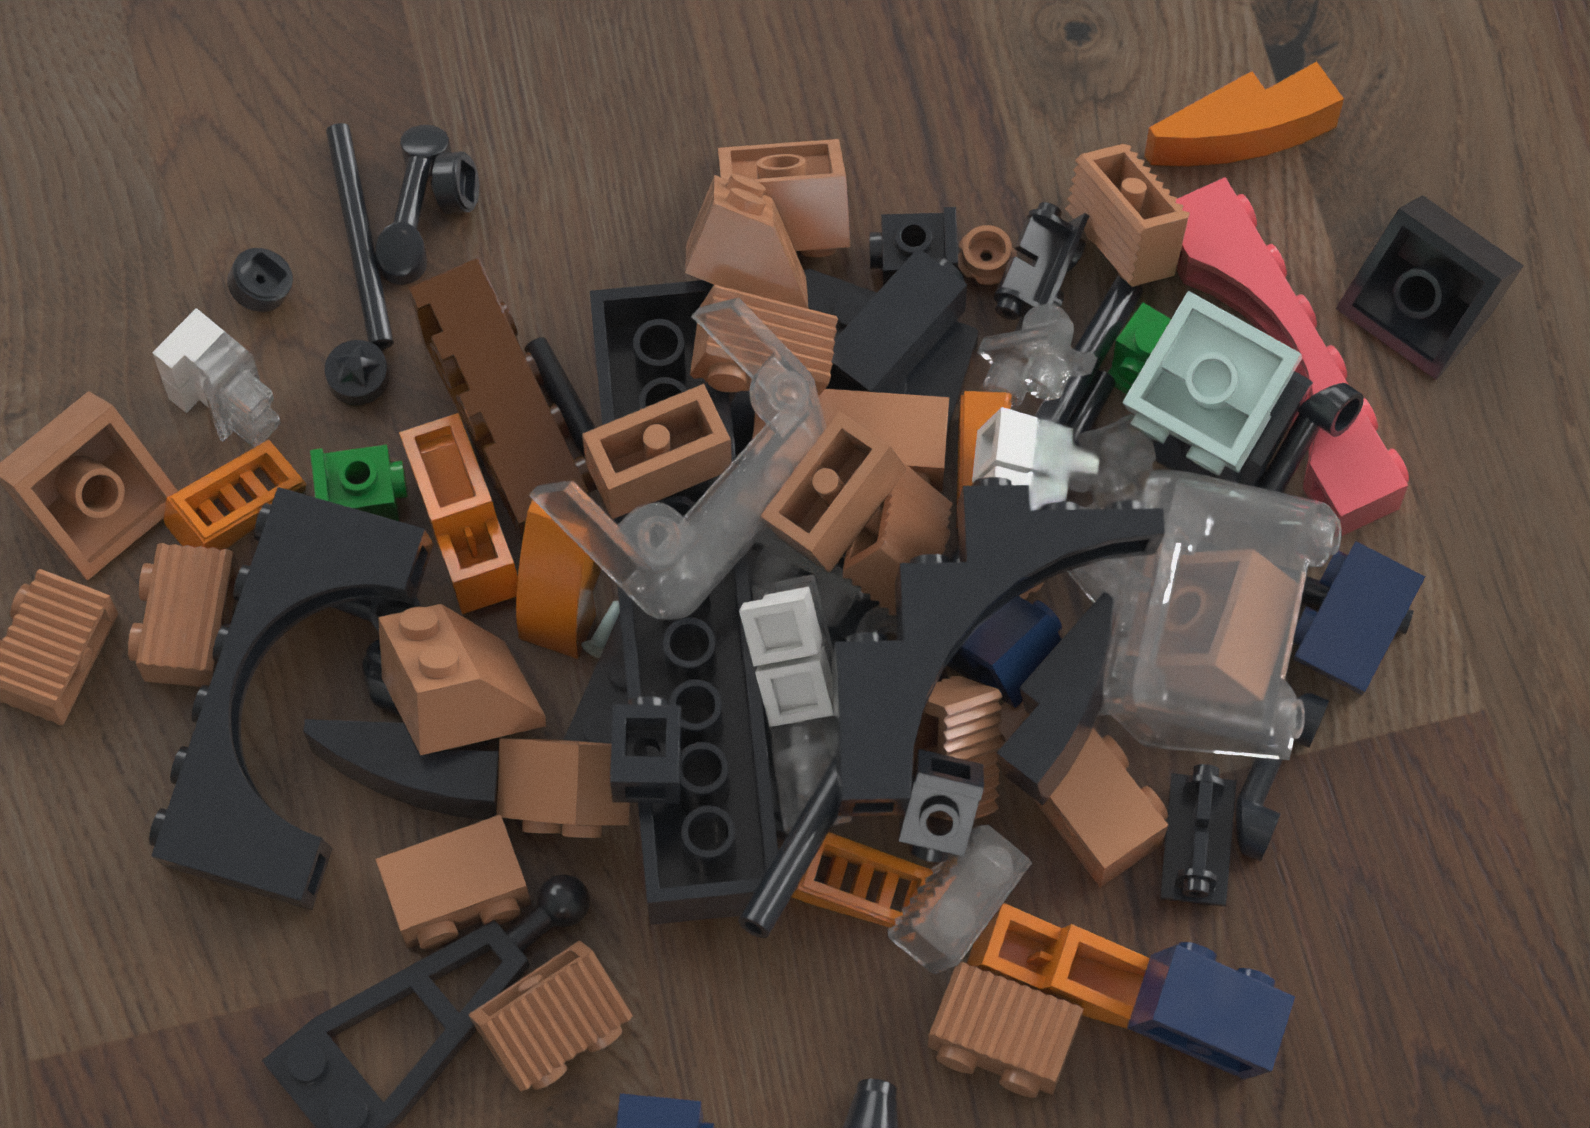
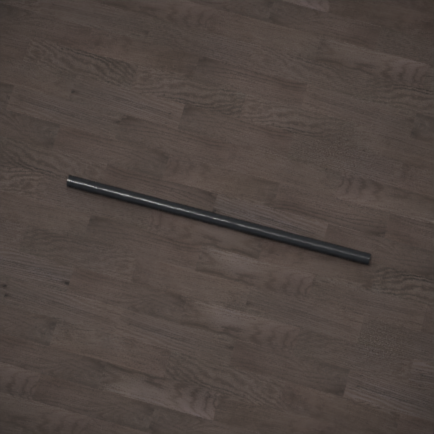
M1120 276L1116 277L1034 416L1037 417L1033 468L1028 473L1032 475L1031 484L1143 294L1141 285L1132 287ZM959 545L950 562H960ZM835 756L738 920L739 925L755 937L764 939L769 936L838 818Z

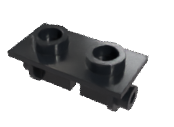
M1041 202L1037 209L1029 211L1014 249L1032 259L1033 262L1029 265L1016 256L1009 259L994 294V300L997 302L995 307L997 314L1010 320H1016L1020 317L1014 331L1015 334L1021 335L1041 323L1048 324L1057 314L1064 299V292L1059 290L1066 272L1072 270L1077 264L1086 246V240L1081 238L1090 217L1088 214L1083 213L1072 221L1066 222L1060 218L1062 215L1061 209L1048 202Z
M1195 765L1193 767V775L1171 774L1167 818L1168 828L1165 837L1160 899L1226 907L1237 780L1219 778L1220 769L1214 765Z

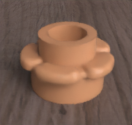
M991 225L978 226L966 234L959 243L961 252L958 254V269L965 277L976 278L979 284H996L1001 281L1009 259L1014 256L1017 257V252L1012 248L1009 236L1002 229ZM983 253H989L992 255V259L984 261L980 256Z

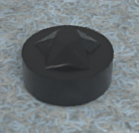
M464 151L441 153L434 162L431 187L440 209L445 214L471 212L478 202L479 178L477 169L472 158Z
M251 248L240 253L235 259L227 277V285L232 297L243 307L256 312H268L278 308L286 299L293 283V275L288 263L279 254L264 248Z
M364 340L343 342L331 351L325 362V376L329 389L343 403L349 405L371 403L383 394L388 385L389 370L385 356L371 342Z

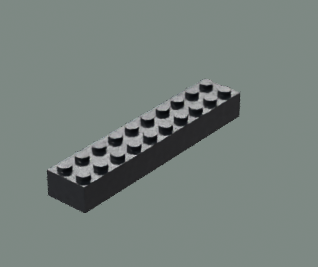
M704 280L590 291L602 425L704 384L731 439L732 470L615 519H611L628 701L636 697L649 696L662 698L668 702V705H681L680 804L638 803L650 925L741 916L778 853L762 697L755 673L757 666H753L739 612L743 603L751 601L729 392L716 390L703 378L694 379L690 375L699 308L714 284ZM643 746L636 751L635 756L658 757L660 752L653 746Z

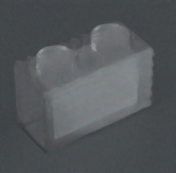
M980 825L971 829L965 855L960 856L949 853L946 861L940 862L939 865L932 868L933 874L925 878V885L917 888L918 895L910 898L911 905L902 908L903 915L895 918L896 925L887 929L888 938L934 974L941 973V971L946 969L949 970L950 967L958 966L1032 864L1030 859L991 826Z

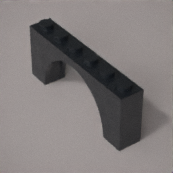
M277 487L272 504L265 503L258 514L254 538L259 543L252 563H244L237 575L233 597L234 600L238 601L231 625L223 624L216 636L212 657L217 662L210 686L202 685L194 700L191 719L192 722L197 724L189 747L182 746L175 756L170 774V781L172 784H175V788L168 808H160L153 820L149 834V844L154 846L151 856L165 867L313 910L333 848L323 838L297 828L274 813L257 790L247 768L241 740V718L247 689L254 672L270 648L288 630L312 614L331 606L358 600L384 599L414 604L434 544L424 528Z

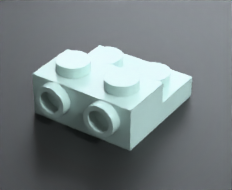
M1188 291L1122 403L1128 411L1135 414L1130 425L1144 435L1164 444L1170 434L1191 446L1186 457L1204 469L1219 476L1223 468L1227 466L1239 473L1269 422L1271 410L1303 357L1300 352Z

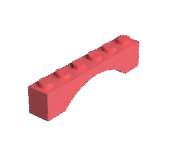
M1224 177L1176 199V203L1183 205V211L1190 212L1176 270L1183 283L1214 296L1241 313L1258 330L1300 352L1303 358L1295 372L1313 381L1305 401L1329 386L1347 383V370L1340 353L1333 345L1325 346L1315 329L1317 327V320L1311 304L1304 295L1299 294L1296 296L1286 280L1287 270L1284 260L1278 249L1273 244L1266 245L1256 229L1257 218L1247 197L1243 194L1236 195L1228 180ZM1365 398L1358 417L1348 430L1340 436L1333 437L1320 428L1308 449V462L1303 490L1333 540L1399 510L1408 487L1409 475L1406 465L1395 449L1387 450L1376 432L1378 430V423L1375 413Z

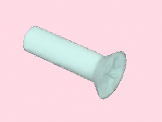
M619 601L612 602L591 640L581 643L582 648L596 658H600L620 613Z

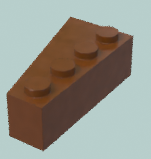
M479 258L472 259L409 287L421 341L457 413L461 417L472 444L521 542L523 540L527 512L532 500L585 518L593 516L589 493L597 490V486L586 465V461L582 455L573 459L565 442L566 439L570 438L567 424L555 403L548 406L540 389L544 386V382L537 364L530 352L523 353L516 338L518 331L512 315L505 302H499Z

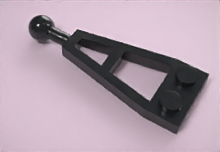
M561 874L551 877L542 885L538 893V905L507 931L504 932L495 920L314 1017L261 1061L316 1128H395L477 1031L468 1014L515 984L530 967L528 959L522 952L553 926L570 927L579 923L586 916L590 906V895L587 887L581 880L571 875ZM492 950L502 963L459 1013L435 985L434 981ZM415 993L445 1030L386 1101L383 1102L331 1038L408 995Z

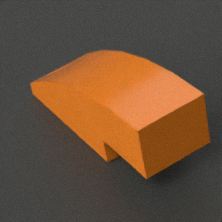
M1318 62L1307 66L1267 89L1263 87L1251 71L1149 127L1144 156L1150 165L1186 167L1227 164L1266 156L1303 144L1337 128L1344 98Z
M459 413L399 432L462 615L516 597L518 575Z
M532 500L527 512L518 570L516 622L519 639L576 659L579 658L582 651L581 643L586 641L596 616L593 589L602 570L594 520Z
M1001 903L984 912L967 964L969 966H976L982 971H989L996 976H1002L1007 980L1015 981L1020 985H1026L1033 990H1040L1046 995H1053L1057 999L1066 1000L1070 1004L1079 1005L1083 1008L1082 1016L1128 1029L1127 1027L1150 958L1073 924L1060 928L1008 904Z

